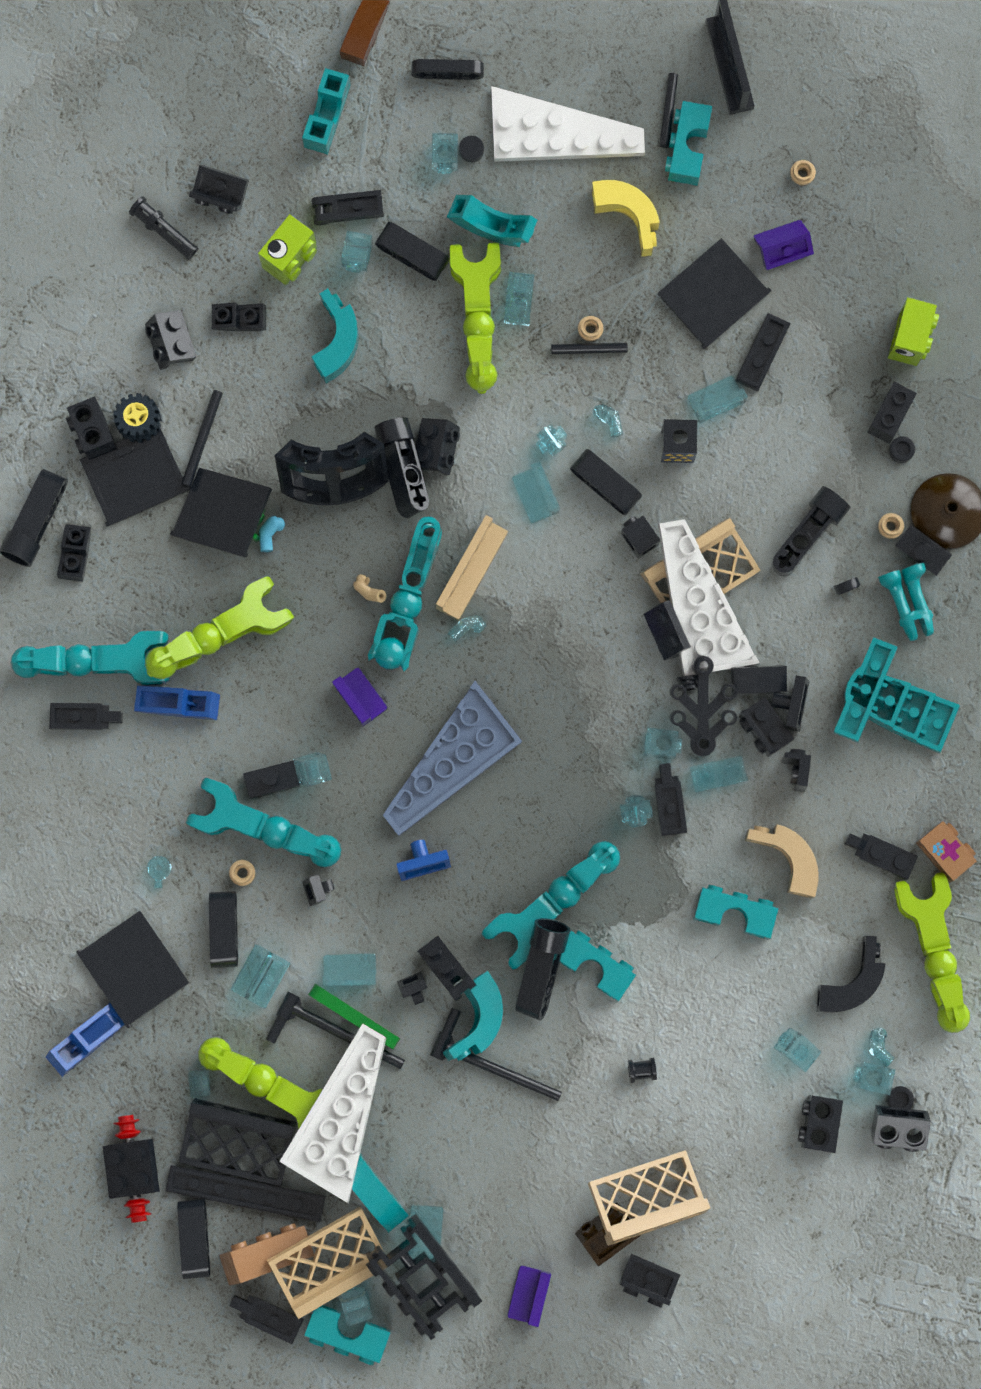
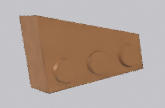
M295 1223L281 1227V1233L274 1236L271 1235V1232L256 1236L257 1242L247 1245L246 1241L231 1245V1251L219 1255L228 1284L243 1283L272 1272L267 1260L308 1237L305 1226L296 1227ZM310 1245L303 1248L300 1258L308 1259L314 1256ZM284 1259L275 1265L277 1269L292 1265L293 1260Z

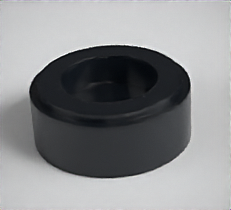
M467 136L459 144V154L466 162H477L484 154V144L476 136Z
M897 437L889 446V455L897 463L908 462L915 453V445L908 437Z
M855 577L833 587L836 594L840 595L860 587L861 584L858 577Z
M903 1086L894 1087L887 1094V1104L889 1107L911 1109L914 1104L913 1093Z

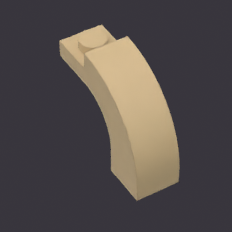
M778 824L774 827L773 834L769 833L770 829L761 826H754V830L748 829L745 841L773 847L787 858L791 870L787 893L814 898L818 886V866L815 856L806 841L796 832Z

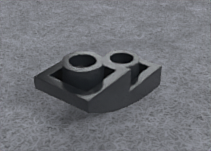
M236 302L212 304V329L219 331L266 330V305L263 303L238 305Z
M65 524L61 542L62 552L57 571L58 579L84 581L91 527Z
M787 666L732 667L731 683L737 688V694L787 692Z

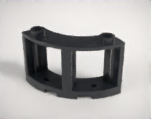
M365 431L355 439L338 445L337 449L321 451L320 447L303 445L291 439L274 455L281 493L308 504L339 505L350 503L369 496L389 482L384 443ZM365 464V469L354 476L345 479L340 478L341 472L349 471ZM301 472L325 474L326 481L307 478L301 475Z

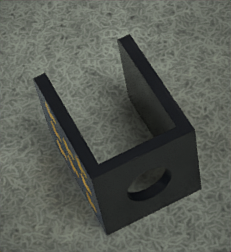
M664 419L661 433L663 434L661 462L694 463L697 455V420ZM673 434H687L688 439L685 443L679 444L674 441Z

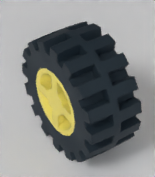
M136 393L135 397L129 394L128 399L123 397L121 399L122 403H117L115 406L116 411L113 413L114 423L119 433L126 440L128 438L130 442L137 440L138 443H142L143 439L146 438L148 441L151 439V435L155 436L157 434V429L161 427L160 421H162V417L153 399H150L147 395L143 397L141 393Z

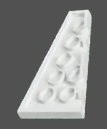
M491 86L494 162L645 155L644 128Z
M685 519L659 523L658 528L670 601L691 646L679 654L683 676L697 675L693 672L691 664L693 659L699 655L711 658L714 664L712 672L760 663L756 655H754L748 639L743 634L736 616L719 584L716 582ZM706 661L700 663V670L705 671L708 668Z
M364 1024L361 1025L280 1160L287 1167L348 1204L386 1042V1037Z

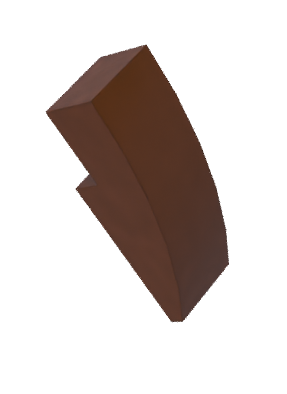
M362 0L341 46V59L365 66L371 47H374L388 10L389 0Z

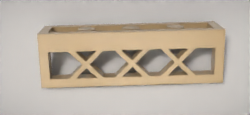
M485 515L436 603L437 610L458 621L508 534L507 530L493 523V518Z

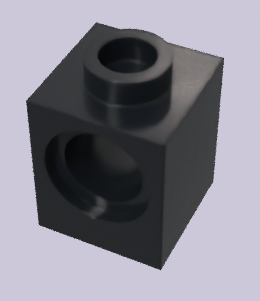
M644 515L638 519L634 516L623 524L624 528L621 531V535L638 559L660 544L659 537Z

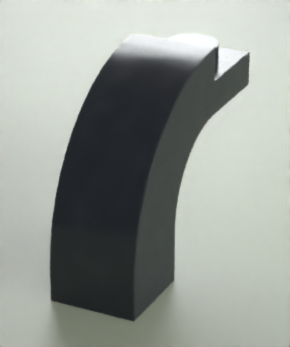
M877 936L863 937L861 967L853 981L844 986L818 985L816 1012L835 1013L847 1011L863 1004L875 993L882 981L886 963H875V958L880 957L881 950L880 943L876 942Z

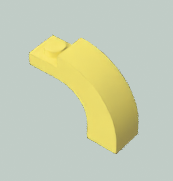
M593 181L592 197L595 214L614 211L630 217L638 229L642 257L651 256L653 247H657L654 230H658L660 222L657 211L650 199L638 188L622 181Z

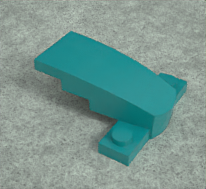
M873 637L861 667L852 674L845 685L843 694L845 706L835 727L834 734L858 743L867 721L870 720L909 741L941 754L960 705L940 698L935 693L912 686L909 682L886 676L898 647Z

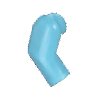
M269 517L260 528L261 552L273 551L272 536L276 531L283 530L285 522L281 517Z

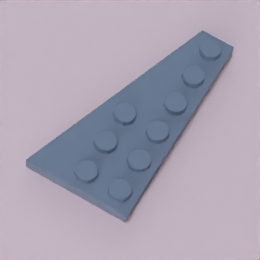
M476 681L473 682L469 691L460 701L456 710L445 723L417 767H415L404 786L383 814V817L398 836L402 835L522 743V740Z

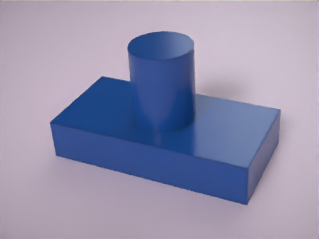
M417 840L410 844L414 859L396 864L401 881L451 867L447 849L429 854L425 840Z

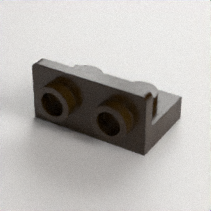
M611 1207L607 1217L612 1226L620 1223L624 1214ZM599 1215L592 1221L584 1223L575 1233L598 1267L641 1236L639 1235L608 1246L604 1237L606 1233Z

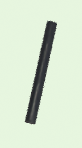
M213 390L181 482L182 486L191 488L223 395L220 391Z

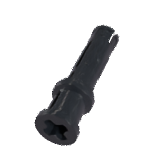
M140 197L130 208L129 214L136 216L145 224L147 230L157 232L170 245L183 254L186 259L190 260L198 251V247L163 219V213L152 208L146 202L145 197ZM167 232H170V233H171L175 238H177L182 244L178 243V242H177L173 237H171Z

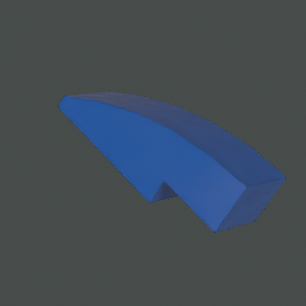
M137 686L134 711L183 718L217 720L220 695L212 691Z
M109 1003L51 1049L46 1058L63 1077L104 1044L125 1024L111 1003Z

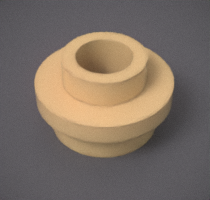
M806 160L795 162L790 171L791 179L798 185L810 184L816 174L814 165ZM804 170L807 176L801 177L798 172Z
M595 316L584 317L579 322L578 333L586 341H596L603 333V324ZM593 326L595 331L588 333L586 327Z
M888 513L879 520L878 529L883 537L895 539L902 534L904 522L899 515ZM889 522L893 523L895 530H888L886 524Z
M246 860L236 861L229 870L230 879L239 886L249 885L254 880L256 874L254 866ZM242 868L247 870V876L244 878L238 876V871Z

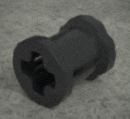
M654 1057L646 1061L633 1062L632 1059L628 1060V1073L631 1084L635 1083V1080H657Z

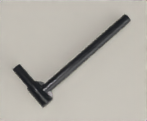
M287 992L276 1013L277 1018L266 1037V1040L275 1044L286 1021L294 1019L296 1016L350 1044L355 1034L302 1008L300 997ZM384 1049L381 1060L401 1069L405 1060Z
M451 1008L443 1030L437 1036L430 1056L442 1061L446 1059L443 1051L454 1044L453 1036L451 1035L461 1011ZM473 1053L462 1059L464 1062L553 1100L559 1101L562 1091Z

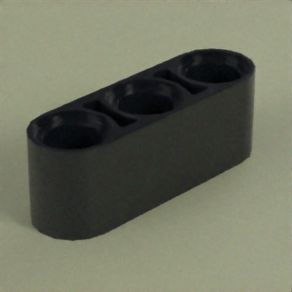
M392 222L386 224L375 242V245L380 250L433 281H437L450 260L439 249Z
M586 449L570 467L571 472L624 516L628 514L642 497V494L632 484L589 449Z
M236 891L209 892L211 968L238 967Z
M205 1199L178 1201L177 1212L183 1279L210 1277Z

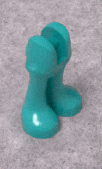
M924 563L878 577L881 586L889 590L898 610L900 618L898 622L910 641L918 639L914 620L919 619L926 637L934 634L933 613L926 604L920 586V578L926 572ZM902 578L909 591L915 611H910L902 587Z

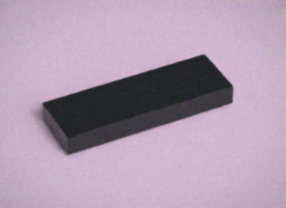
M767 313L735 382L757 392L759 391L787 333L790 322Z

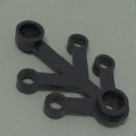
M699 655L693 659L691 664L693 672L698 675L697 704L686 694L684 686L675 684L670 688V696L675 700H679L697 719V730L686 721L685 713L680 710L671 712L669 719L673 725L679 726L691 738L690 748L693 753L698 756H708L716 747L715 738L728 725L731 726L736 723L737 714L732 710H724L721 713V719L709 730L708 720L727 700H732L737 696V688L732 684L723 685L720 693L708 704L709 674L713 671L714 664L708 656ZM703 661H706L708 664V668L705 671H701L699 667ZM677 687L682 689V694L679 697L674 695V690ZM731 687L733 694L727 697L725 689ZM677 713L682 715V720L679 723L674 721V716ZM727 713H731L733 715V719L731 722L725 721V715ZM702 739L707 740L705 748H700L699 742Z

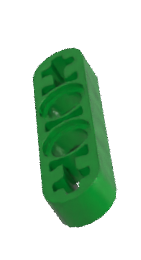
M317 984L313 985L308 993L309 996L360 1028L364 1024L386 1037L385 1045L394 1050L400 1040L399 1037Z

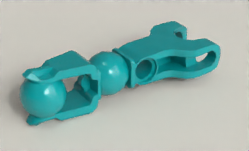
M423 517L417 523L402 574L403 585H399V590L390 599L391 612L380 617L373 644L368 652V660L370 661L375 658L378 665L384 669L393 670L401 666L403 672H405L409 668L410 656L419 633L418 626L413 619L422 610L421 590L426 585L442 538L440 524L433 517ZM432 528L435 530L430 537L424 535L427 529ZM414 573L421 577L420 584L415 587L407 584L408 576ZM389 622H394L399 627L407 626L411 628L406 646L397 638L388 637L383 639Z
M140 631L126 644L91 646V648L82 644L72 645L68 649L61 645L40 649L32 646H23L15 650L11 656L10 663L14 673L22 678H31L37 674L65 676L67 672L73 676L81 677L92 671L93 674H129L141 685L166 684L170 681V677L158 679L147 674L145 657L150 649L165 646L169 641V635L164 631Z
M203 778L201 788L214 796L216 800L215 809L206 816L190 814L185 822L190 827L212 836L221 834L226 830L237 831L260 841L263 840L265 845L270 848H283L290 853L310 857L312 862L319 867H330L337 863L341 856L340 843L333 836L326 834L315 836L298 825H291L289 820L284 817H271L268 814L240 804L232 788L209 778Z
M597 842L589 849L587 859L571 868L566 873L567 876H559L552 881L548 892L545 891L520 914L504 913L498 915L482 931L481 935L485 939H493L504 931L514 934L518 940V949L509 958L508 965L512 970L517 969L528 959L531 947L529 941L535 920L539 918L554 920L564 911L563 909L575 906L580 900L581 892L584 894L601 874H610L616 870L620 863L619 850L610 842Z

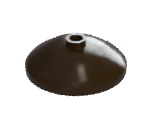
M944 473L927 479L919 486L911 501L910 516L913 526L944 549H957L968 545L981 533V490L970 479L958 474ZM948 504H954L956 511H949Z

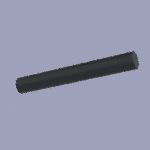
M676 73L668 74L659 143L661 148H669L678 82V74Z
M627 343L551 344L552 355L628 352Z

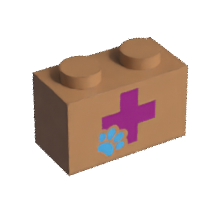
M942 821L918 840L916 844L936 868L946 875L950 883L976 863L977 860L974 858L976 855L974 850L967 843L962 844L957 838L959 835L957 830L950 823L945 824Z

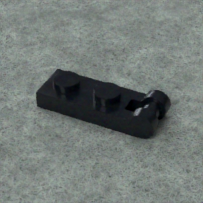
M381 190L319 196L311 199L312 208H315V215L313 216L314 225L318 226L334 222L384 217ZM332 206L333 212L325 213V207Z
M436 936L417 951L455 1001L459 1000L462 997L461 994L467 989L471 990L477 986L439 936Z

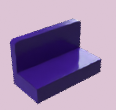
M801 220L754 235V241L760 248L763 265L766 270L814 254L810 232Z
M359 668L354 669L343 678L339 676L332 681L333 686L363 727L387 710L386 704Z
M523 1265L519 1267L508 1311L509 1318L539 1327L551 1278L550 1272Z

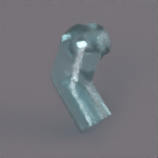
M596 405L593 408V416L609 425L611 437L623 435L619 413L607 405Z

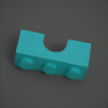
M325 68L318 88L315 111L313 115H309L302 136L304 148L328 155L351 86L349 75Z
M683 101L681 109H676L673 124H678L677 133L672 132L669 144L670 148H674L673 156H667L665 171L669 172L668 181L698 186L704 154L691 151L686 142L692 137H707L712 106Z
M708 885L707 888L700 890L693 917L694 920L719 926L724 912L729 909H736L745 917L743 933L767 940L771 939L779 909L773 907L774 902L758 898V902L747 900L748 895L734 891L733 895L722 893L723 888L714 885Z
M578 930L575 934L571 931L560 963L575 973L582 962L588 960L597 962L602 968L603 975L596 988L619 1002L636 977V974L632 972L634 967L622 959L619 963L612 959L611 955L613 953L601 945L598 948L594 947L589 943L591 938Z
M325 1305L313 1310L304 1335L309 1337L308 1342L323 1347L324 1343L334 1346L333 1351L344 1356L353 1353L359 1356V1361L369 1365H374V1362L380 1363L391 1333L390 1329L366 1321L363 1332L357 1337L350 1338L344 1336L339 1330L338 1322L341 1311Z

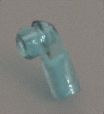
M479 615L462 618L448 632V635L457 642L468 630L473 628L476 633H481L487 624Z
M878 1027L869 1034V1051L885 1067H888L895 1057L885 1049L886 1030Z

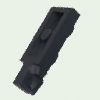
M50 703L49 729L102 730L109 729V723H123V713L121 711H109V705H103L102 703Z
M670 763L660 764V778H655L654 788L661 837L687 833L681 781H679L678 776H672Z
M865 833L862 838L848 834L844 843L856 849L855 856L859 857L860 860L905 880L909 879L918 858L917 855Z
M234 1295L229 1305L241 1311L239 1318L245 1320V1323L290 1344H293L304 1320L303 1318L298 1319L295 1314L249 1295L247 1300Z

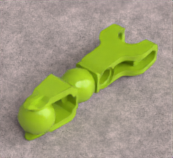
M498 242L489 243L487 245L486 257L482 261L474 263L464 258L461 245L454 244L450 245L451 276L464 288L466 319L463 322V332L467 337V353L470 363L466 369L465 378L472 389L476 390L479 394H485L487 390L494 386L498 375L496 368L491 363L492 335L495 330V324L491 318L490 285L501 273L500 247Z
M266 576L249 584L244 591L240 604L212 619L211 623L199 624L193 628L192 632L186 631L165 647L152 649L145 658L147 674L158 679L169 678L176 670L196 663L202 655L213 654L220 649L221 645L224 646L250 632L272 635L288 626L294 619V616L289 609L271 612L263 606L261 599L270 593L274 585L272 579Z
M943 872L936 873L932 877V896L927 900H919L913 896L907 882H895L894 893L898 911L905 918L914 922L923 956H926L924 969L927 975L933 979L930 981V990L938 1007V1023L945 1031L950 1033L961 1032L970 1022V1012L963 1002L961 978L958 974H955L957 960L949 951L951 945L944 912L950 905L952 894L947 877Z
M218 1037L205 1040L200 1045L198 1051V1058L202 1066L211 1071L221 1070L236 1083L244 1084L246 1090L253 1096L266 1097V1100L295 1116L298 1128L301 1127L324 1089L308 1092L280 1075L277 1077L274 1069L269 1065L255 1064L254 1060L231 1051L229 1044L224 1039Z

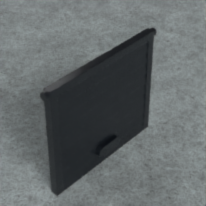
M721 238L657 294L700 341L702 349H705L772 290L769 287L766 288Z
M161 428L157 429V434L155 436L151 435V439L148 441L145 438L142 443H138L137 440L130 442L127 438V440L124 439L115 443L116 450L88 460L87 456L79 459L105 515L107 527L191 489L181 485L183 477Z
M199 468L175 528L170 532V535L245 558L248 556L247 550L272 489L267 486Z
M138 911L82 951L81 949L76 951L128 1029L132 1027L131 1024L189 984V981L141 911Z

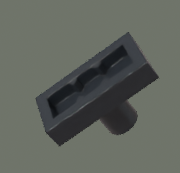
M913 525L908 527L895 545L918 563H924L926 569L936 576L952 556L949 551Z
M796 675L792 695L775 692L772 699V707L789 710L786 726L789 730L800 732L810 683L803 676Z
M294 761L243 773L250 799L300 787Z

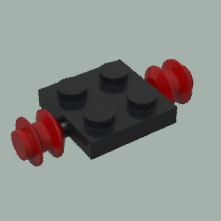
M134 1115L118 1117V1122L113 1123L119 1126V1132L115 1134V1137L126 1140H123V1143L102 1147L109 1199L130 1196V1199L134 1198L128 1200L124 1207L130 1209V1214L125 1218H131V1223L147 1221V1215L152 1214L147 1212L145 1207L150 1201L145 1198H139L141 1194L160 1192L153 1139L140 1141L131 1139L141 1133L140 1130L135 1129V1123L140 1119L134 1120Z

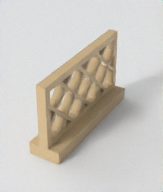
M730 518L725 519L695 538L701 553L705 551L716 553L714 565L710 567L714 578L716 572L730 575L727 586L721 588L723 594L761 571L735 530V525ZM732 535L736 542L735 553L721 551L723 540ZM718 544L717 550L711 548L714 545ZM739 549L741 550L744 556L738 555ZM720 554L734 557L731 571L717 568ZM737 558L747 560L752 570L746 574L735 573ZM664 559L640 573L660 604L666 601L664 597H668L670 600V595L661 593L655 584L662 578H667ZM733 576L739 577L738 579L732 582Z
M686 1150L588 1183L606 1233L604 1237L608 1246L704 1214L711 1209L707 1198L704 1199ZM682 1160L685 1168L682 1177L669 1170L672 1161ZM655 1168L663 1173L658 1185L644 1178L648 1169ZM643 1171L641 1176L636 1174L638 1172ZM666 1175L679 1181L675 1193L661 1187ZM631 1176L639 1181L634 1193L620 1186L624 1177ZM619 1179L617 1184L612 1182L614 1180ZM642 1183L655 1189L650 1201L637 1195ZM683 1183L692 1187L696 1198L686 1200L678 1195ZM606 1184L614 1188L610 1200L601 1197L596 1186ZM618 1191L631 1197L626 1209L613 1203ZM659 1191L672 1197L669 1206L666 1208L654 1204ZM635 1199L648 1206L645 1214L642 1216L630 1212ZM675 1200L681 1202V1203H678V1204L673 1205L674 1202H675ZM610 1207L624 1214L621 1222L612 1226L607 1217ZM651 1208L657 1210V1211H654V1212L649 1213L650 1210H651ZM627 1216L633 1218V1219H630V1220L625 1221L626 1218H627Z
M361 1207L356 1208L267 1260L298 1319L373 1276L366 1266L369 1262L367 1256L358 1252L362 1240L373 1242L375 1247L378 1245L381 1247ZM359 1216L362 1221L359 1234L347 1231L349 1222ZM331 1232L340 1234L336 1247L324 1244L327 1234ZM345 1235L357 1238L354 1251L341 1249ZM308 1245L317 1247L313 1261L300 1258L303 1248ZM322 1249L334 1251L330 1265L318 1262ZM339 1253L352 1256L348 1266L344 1268L335 1266ZM284 1259L293 1260L289 1274L279 1272L275 1264ZM380 1259L378 1262L386 1269V1264ZM298 1262L311 1265L307 1278L294 1275ZM316 1266L328 1269L326 1278L320 1282L312 1280ZM292 1280L305 1283L303 1291L292 1297L289 1292Z

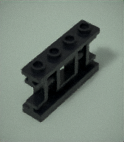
M415 1214L408 1219L409 1224L407 1226L404 1225L400 1228L407 1239L387 1255L379 1245L374 1248L375 1251L372 1253L368 1251L366 1256L369 1262L366 1266L375 1277L378 1275L382 1277L385 1281L382 1283V1286L390 1297L394 1294L400 1300L397 1305L407 1317L411 1314L415 1319V1322L412 1324L421 1336L426 1334L432 1340L435 1338L434 1334L437 1331L441 1332L443 1330L440 1322L437 1320L438 1317L456 1303L465 1313L469 1310L468 1307L470 1305L475 1308L482 1302V1299L418 1215ZM414 1233L418 1235L434 1256L432 1259H430L425 1251L414 1259L409 1255L408 1251L418 1244L412 1236ZM380 1259L383 1260L387 1267L398 1259L404 1264V1267L395 1273L397 1280L400 1282L399 1285L393 1281L378 1262ZM427 1264L438 1279L417 1294L406 1279L423 1265ZM447 1273L464 1294L463 1298L456 1291H453L446 1298L442 1297L439 1291L449 1284L443 1274ZM411 1299L419 1307L429 1299L433 1301L435 1306L426 1313L431 1322L429 1325L411 1304Z

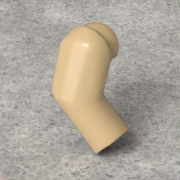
M359 574L356 577V582H353L354 589L366 600L384 602L386 592L370 588L368 586L370 583L369 577Z

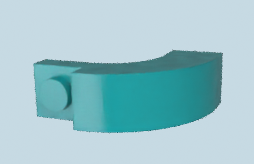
M456 195L447 215L448 219L478 236L513 247H520L521 243L529 242L538 221L531 215H512L500 212L485 205L472 195Z
M328 288L319 293L321 302L336 324V334L326 348L311 356L314 366L326 384L342 374L350 365L356 354L359 339L356 316L351 305L349 304L341 309L343 303L336 293L332 295Z
M488 971L473 979L477 986L464 992L472 1004L474 1022L471 1030L465 1037L443 1051L448 1061L455 1058L458 1061L462 1060L471 1053L469 1048H471L475 1055L482 1053L489 1047L499 1032L503 1017L502 997L497 984Z
M360 1153L352 1190L389 1233L409 1215Z

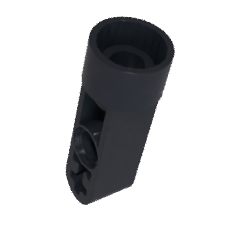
M400 417L383 421L377 424L374 429L377 440L384 443L388 478L397 511L402 517L411 518L428 508L429 497L417 456L409 418Z
M41 470L12 530L7 532L0 546V554L19 565L25 567L32 566L40 549L39 543L65 492L68 479L48 470Z
M825 486L821 487L809 502L812 509L775 554L772 567L777 575L784 577L792 574L831 523L837 526L850 510V505L831 489ZM810 518H812L817 524L822 526V528L819 529L817 526L809 521ZM802 537L807 541V546L804 549H797L793 545V540ZM790 551L793 554L788 564L790 567L784 566L780 568L779 559L784 561Z
M547 918L535 920L529 941L531 947L516 1002V1012L539 1021L544 1018L548 1010L561 956L566 950L570 934V928L566 924Z

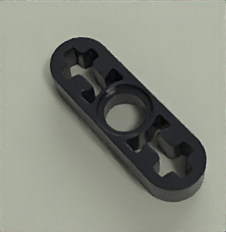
M416 59L411 64V75L418 79L479 80L484 77V63L478 60Z

